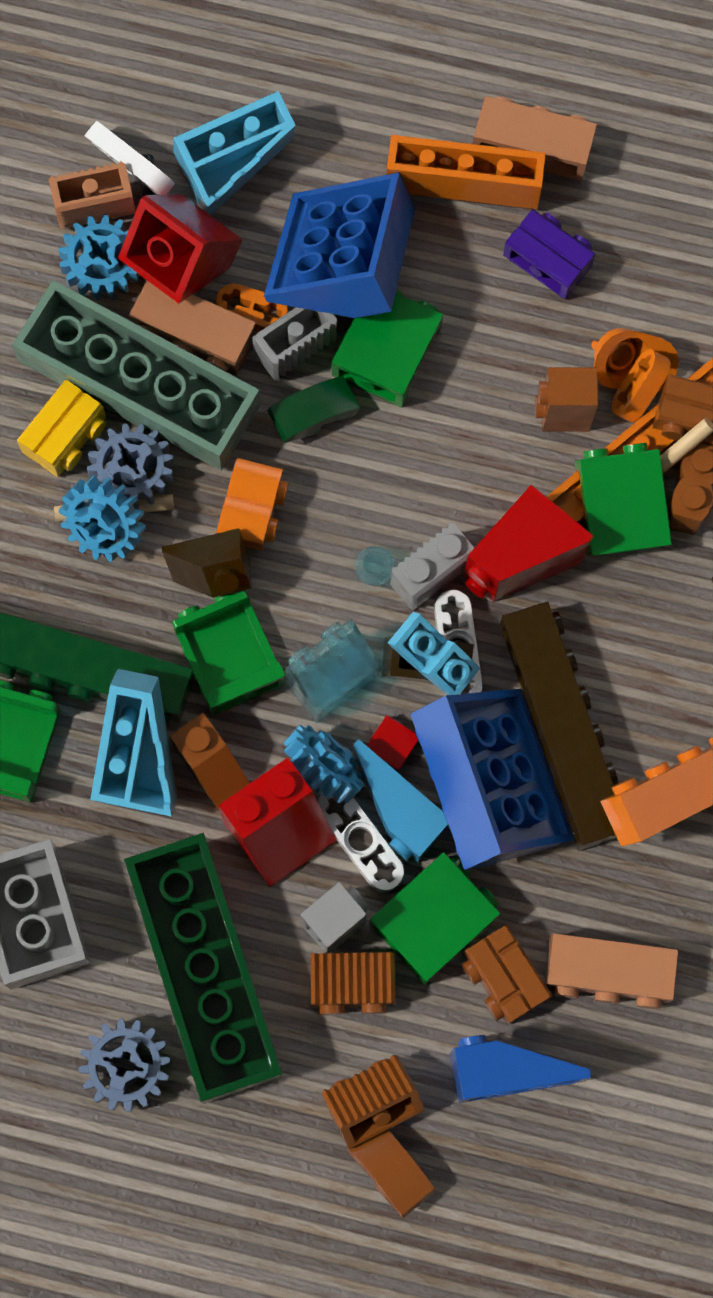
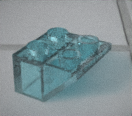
M352 619L343 625L340 622L334 623L320 635L321 642L310 650L307 646L299 649L287 661L290 664L286 667L287 687L316 724L380 675L381 666Z

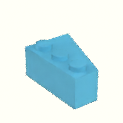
M279 91L173 138V153L200 208L209 215L217 211L293 140L296 125Z
M117 669L109 688L90 800L172 817L178 795L159 677Z

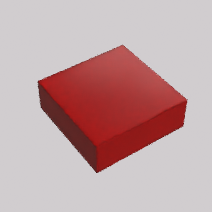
M386 715L367 743V746L395 771L399 772L419 740L416 733Z

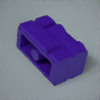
M533 209L507 239L503 256L565 300L591 269L596 253L592 251L591 244L580 235L572 237L562 230L560 222L549 213L541 215Z

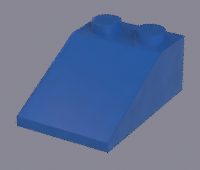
M485 1035L462 1038L458 1042V1047L450 1052L458 1103L575 1084L591 1078L588 1068L500 1041L486 1042Z

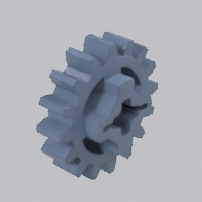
M127 423L123 424L122 433L116 434L112 428L108 429L109 439L107 441L100 438L95 440L99 452L89 451L88 453L89 461L92 463V465L87 466L89 478L96 476L100 484L107 477L111 478L112 487L115 489L122 484L126 486L124 495L127 498L131 496H136L137 501L133 504L134 509H139L140 500L145 499L150 505L154 504L153 493L157 492L165 495L167 491L163 481L172 482L174 478L172 470L169 469L174 467L173 455L168 454L170 452L168 442L162 441L159 443V434L156 430L152 431L148 436L145 435L144 425L139 424L135 432H130ZM113 453L114 455L112 461L106 463L108 458ZM124 458L126 459L128 464H131L134 468H137L138 475L135 473L134 469H131L128 465H125ZM157 464L156 471L149 480V472L155 470V465Z
M118 1019L117 1029L113 1031L106 1023L101 1025L104 1036L99 1039L97 1036L90 1034L88 1038L94 1045L92 1051L81 1050L80 1052L82 1056L89 1059L88 1065L78 1068L80 1073L90 1075V1079L83 1084L84 1089L96 1088L98 1090L93 1099L96 1103H100L106 1097L109 1098L108 1109L115 1111L119 1102H123L126 1112H132L133 1102L137 1100L146 1108L149 1106L147 1095L150 1092L159 1097L162 1094L161 1090L156 1086L158 1081H169L170 1079L167 1074L161 1072L162 1066L171 1064V1058L160 1056V1052L167 1047L166 1042L160 1041L154 1044L152 1040L157 1031L151 1028L145 1034L141 1033L142 1022L138 1020L134 1022L131 1029H127L123 1019ZM125 1037L119 1048L111 1052L103 1050L113 1040ZM141 1041L149 1048L153 1058V1065L143 1062L139 1054ZM126 1054H130V1061L138 1068L144 1069V1071H126L124 1077H120V1070L114 1064L107 1062V1060H124ZM97 1065L107 1069L111 1077L109 1089L101 1082ZM139 1079L148 1080L138 1091L125 1094L129 1084Z

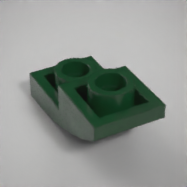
M342 375L294 393L270 406L267 412L284 443L318 434L322 425L356 416L360 405Z

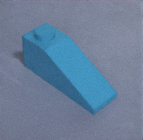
M358 739L353 745V754L364 776V781L385 832L392 840L388 845L404 860L407 861L412 857L416 862H419L449 828L448 821L443 811Z

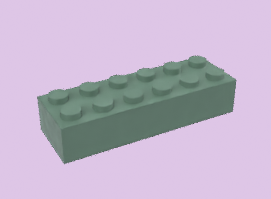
M54 280L50 283L12 344L17 360L21 364L59 384H62L65 380L70 381L84 393H87L101 403L105 409L137 426L139 424L144 425V429L150 433L154 430L158 431L159 438L220 471L223 470L261 406L259 389Z

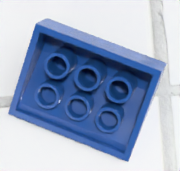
M400 172L294 193L264 293L266 301L351 318L375 316L391 312L415 212V206Z
M521 688L446 695L411 713L416 736L421 743L429 766L430 776L435 783L442 804L443 814L448 821L456 844V851L461 859L464 870L489 866L575 840Z

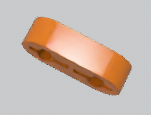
M232 283L225 285L219 290L216 297V305L227 310L229 309L226 301H232L234 296L240 297V304L242 306L236 305L234 311H229L256 322L257 332L262 331L288 313L287 305L267 302L264 297L265 292L241 284ZM271 308L277 309V316L279 318L273 317L271 322H266L262 312L268 313Z
M652 349L644 351L616 391L611 404L612 413L629 422L637 421L666 380L670 371L669 358Z

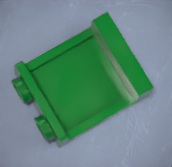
M396 289L391 312L353 319L332 360V376L336 378L343 375L348 384L402 408L409 395V387L435 335H438L442 328L444 314L439 313V310L434 305L426 301L415 302L404 297L403 293Z
M647 443L623 446L624 454L608 456V449L603 448L584 451V459L574 461L575 469L579 470L586 530L594 536L586 556L672 545L659 449L648 450Z
M246 590L218 596L214 599L215 603L201 609L198 605L189 607L177 615L178 619L172 621L174 632L190 668L193 669L194 677L212 717L286 685V676L280 663L276 661Z
M0 680V795L32 803L61 710L57 703L52 702L54 697L47 693L30 690L29 695L14 691V685Z
M444 852L369 921V925L424 985L434 978L449 961L486 927L498 919L500 915L496 909L499 902L484 886L478 890L467 878L471 875L469 869L464 870L461 860L456 856L450 859Z

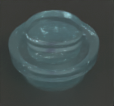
M377 546L362 550L355 561L357 577L369 586H380L387 583L391 579L392 567H395L392 555L386 549Z

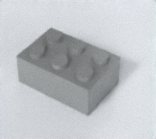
M47 839L0 854V973L3 984L11 990L91 964L57 848L52 840Z

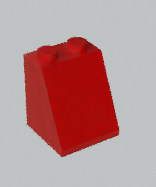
M146 195L140 200L118 259L180 304L231 268L243 239L184 195Z
M530 485L469 553L463 575L467 580L465 584L476 596L482 599L486 596L492 602L498 601L579 565L585 559L594 536L534 486Z
M288 757L218 805L223 823L269 888L337 841L313 791Z

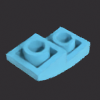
M412 612L388 642L406 661L447 695L460 694L481 669L458 645L447 640L421 614Z

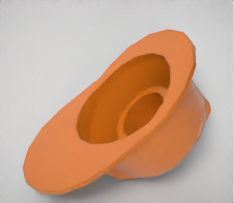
M615 328L605 333L599 341H592L591 346L594 350L593 367H597V380L608 388L618 390L636 360L648 349H652L669 358V374L673 376L677 374L679 365L677 351L669 341L661 337L627 328Z

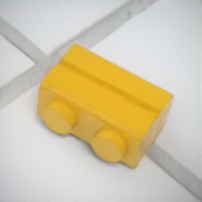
M65 380L17 439L19 448L23 454L39 463L54 476L59 477L64 469L71 471L77 465L82 456L80 449L87 440L94 441L103 432L106 426L104 407L70 381Z

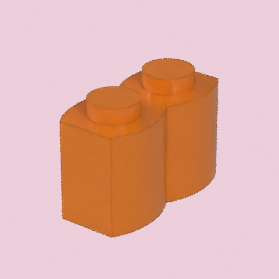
M237 458L216 534L239 528L245 546L260 551L264 550L266 541L273 543L279 519L272 518L276 504L284 505L289 482L283 481V469Z

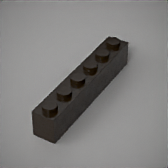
M547 601L502 615L499 626L571 827L578 852L616 840L617 837L600 801L614 794L611 787L618 784V777L612 762L605 763L600 749L605 747L603 734L599 725H592L587 710L591 709L590 698L585 686L578 687L573 673L578 671L576 658L571 648L565 650L560 635L564 634L565 631L559 612H552Z

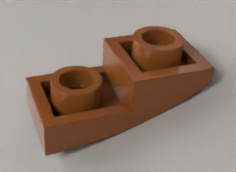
M389 1130L351 1149H348L346 1145L348 1153L375 1182L376 1189L402 1218L406 1217L436 1192L423 1171Z

